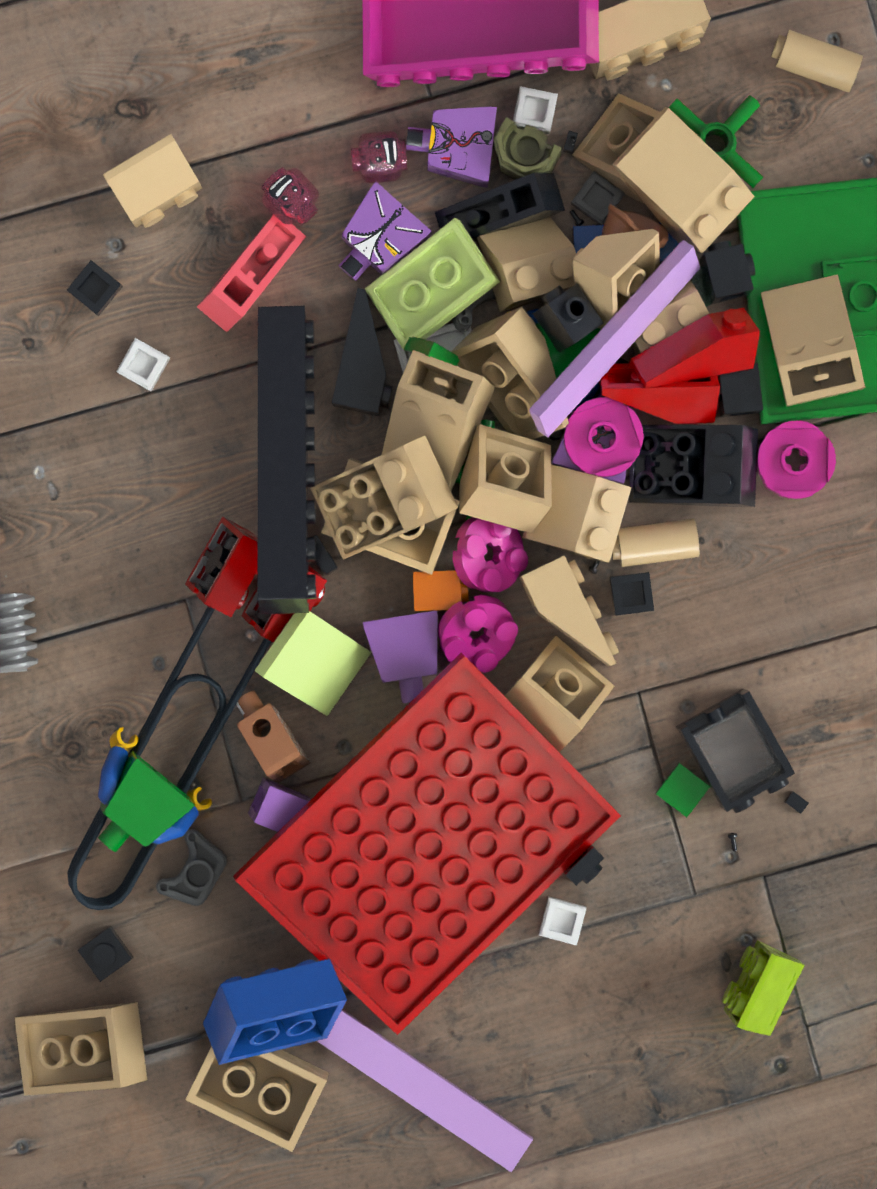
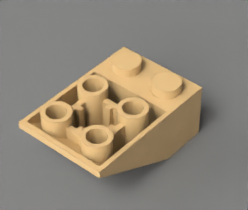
M838 274L761 292L786 407L865 388Z
M413 350L397 387L382 455L422 436H426L450 491H452L472 444L476 428L483 418L495 387L484 376Z
M422 436L310 488L343 560L436 520L458 508L426 436Z
M564 555L519 578L536 614L605 665L612 666L616 664L613 655L619 653L610 632L602 633L596 622V619L602 617L592 595L585 598L579 584L584 582V578L575 560L567 562Z

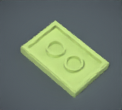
M454 218L368 285L365 291L404 350L409 337L426 340L500 283V280L461 221Z
M311 611L309 613H294L256 667L255 672L328 716L372 652Z

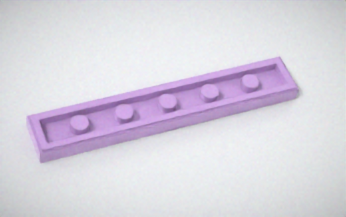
M684 240L680 242L532 405L529 412L540 433L549 437L651 322L699 271L700 266L693 245Z
M343 1009L328 1038L317 1041L510 1172L513 1171L533 1141V1137Z

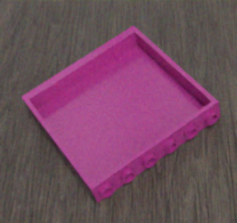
M362 0L363 75L376 81L377 86L397 87L400 86V80L411 79L417 84H432L437 82V77L450 76L451 80L467 81L472 80L473 74L487 73L489 77H508L511 70L522 69L527 74H543L548 72V67L562 66L563 70L579 71L586 69V64L599 63V0Z

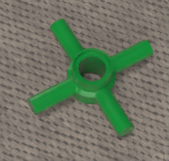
M749 95L724 123L711 122L705 124L678 98L669 106V109L704 142L705 138L710 135L721 137L724 140L725 149L715 153L749 186L754 188L763 179V176L735 151L737 144L735 133L760 107L759 102L754 97Z

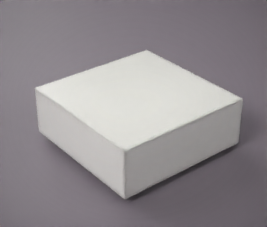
M520 86L513 118L517 128L524 129L526 125H529L545 134H550L558 94Z
M135 338L116 372L152 392L170 357Z
M548 896L539 936L577 945L587 907Z

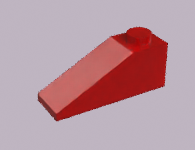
M745 308L728 309L722 312L707 314L631 358L630 366L645 389L753 369L760 330Z
M630 363L614 364L599 381L602 396L672 423H715L720 391L717 375L645 389Z

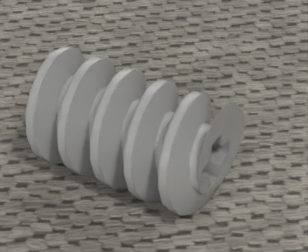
M25 593L0 594V673L28 671L27 668L38 664L37 658L27 655V652L37 648V643L26 640V636L37 632L36 627L25 624V621L35 617L36 613L24 609V605L35 601L34 596Z

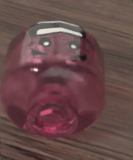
M394 131L364 133L359 137L358 147L351 148L353 171H361L362 179L366 183L397 181L401 177L402 171L408 170L405 139L399 140L398 135Z
M282 167L273 173L261 187L264 191L262 196L263 205L283 225L287 226L298 222L302 226L318 211L314 205L318 200L319 191L299 169L292 168L286 170Z

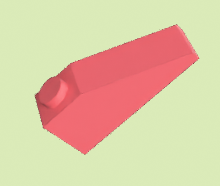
M276 211L216 282L197 308L224 331L228 332L246 314L306 236Z

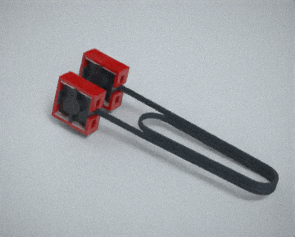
M223 516L185 583L208 607L138 735V743L128 753L130 755L134 751L141 756L172 696L181 686L194 681L209 683L215 688L219 696V708L177 784V787L185 794L270 643L275 642L294 614H260L257 586L241 617L254 626V629L264 639L227 705L226 696L221 686L210 676L197 673L185 675L177 680L214 610L232 617L235 610L240 609L244 605L249 594L248 587L255 574L258 575V537L248 529ZM309 566V575L316 574V599H309V611L321 602L327 582L311 566ZM99 808L67 872L68 885L77 901L85 907L95 910L111 909L125 900L157 846L155 843H151L146 847L142 846L122 884L110 895L92 898L79 892L77 888L79 871L108 818L103 814L101 808Z

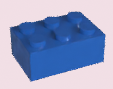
M330 959L318 962L305 960L292 968L283 970L271 968L257 976L244 979L237 976L227 979L220 984L204 1019L203 1026L218 1064L221 1065L328 1038L347 998Z

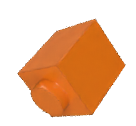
M455 570L433 571L432 575L423 571L413 572L414 612L447 611L451 606L460 601L469 602L468 587L459 579Z

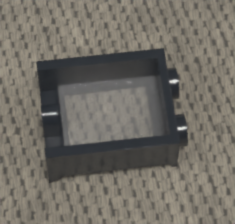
M746 689L739 690L676 726L720 803L721 808L726 812L733 809L735 813L747 809L755 803L754 796L765 790L771 794L784 788L789 784L787 778L795 774L750 691Z

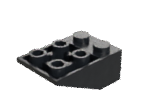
M642 425L644 433L643 444L639 456L630 466V487H632L629 495L630 503L755 507L758 429L746 425Z

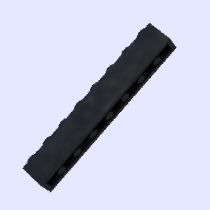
M305 306L258 307V604L260 614L309 613V599H316V574L309 575V561H316V538L308 537V524H316L315 500H308V487H315L316 485L315 463H308V451H315V427H308V415H315L314 391H307V379H315L314 355H307V344H314V320H306Z

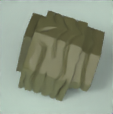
M507 117L493 140V147L500 171L513 180L534 172L552 173L561 156L562 148L554 143L553 146L547 144L548 137L533 126L526 125L523 130L518 129L515 122Z

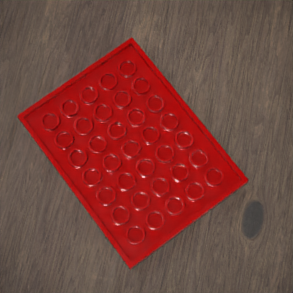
M461 652L233 877L245 891L319 961L330 959L338 979L398 1035L621 815Z

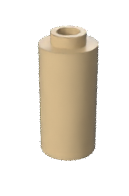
M788 30L786 37L778 35L771 57L777 59L775 66L777 68L849 93L859 71L863 55Z
M695 519L620 528L612 552V560H620L621 567L699 557V539Z

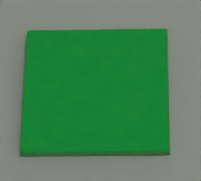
M877 177L751 191L755 197L737 215L739 242L743 244L745 254L750 253L752 255L755 265V276H751L754 290L746 296L747 313L760 330L755 363H758L763 402V411L759 413L760 425L877 413ZM838 274L865 388L786 407L761 292Z

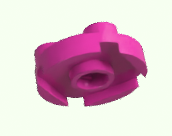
M607 397L594 398L577 407L568 419L569 424L566 426L564 433L565 450L572 463L583 473L598 477L615 476L627 470L639 456L644 440L643 427L634 410L623 403ZM603 426L606 432L613 431L615 438L609 441V448L603 449L601 444H594L592 437L597 435L596 428Z
M797 420L780 424L766 433L757 449L758 475L766 489L783 498L803 499L812 496L825 486L835 470L836 454L833 444L818 427L809 422ZM792 449L799 450V456L806 457V464L799 465L798 471H793L791 465L785 463V457L791 455Z
M471 517L457 531L455 538H459L457 551H453L452 560L459 579L467 587L481 592H501L509 588L517 580L520 572L526 569L528 555L524 550L522 538L517 529ZM486 545L493 550L492 560L486 561L484 555L488 552Z
M479 595L473 596L475 601L467 602L464 605L460 601L446 611L438 626V638L440 640V647L450 663L462 652L480 672L486 673L494 670L498 661L503 659L511 650L518 634V627L503 602L491 596ZM481 627H484L483 635L472 639L470 632L472 630L479 631Z

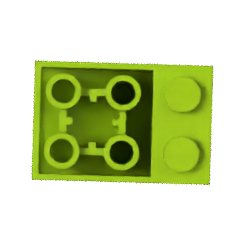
M757 940L754 948L748 946L743 953L739 963V967L743 968V971L737 983L731 981L723 995L722 1002L726 1004L724 1011L736 1027L771 1036L805 965L800 960Z

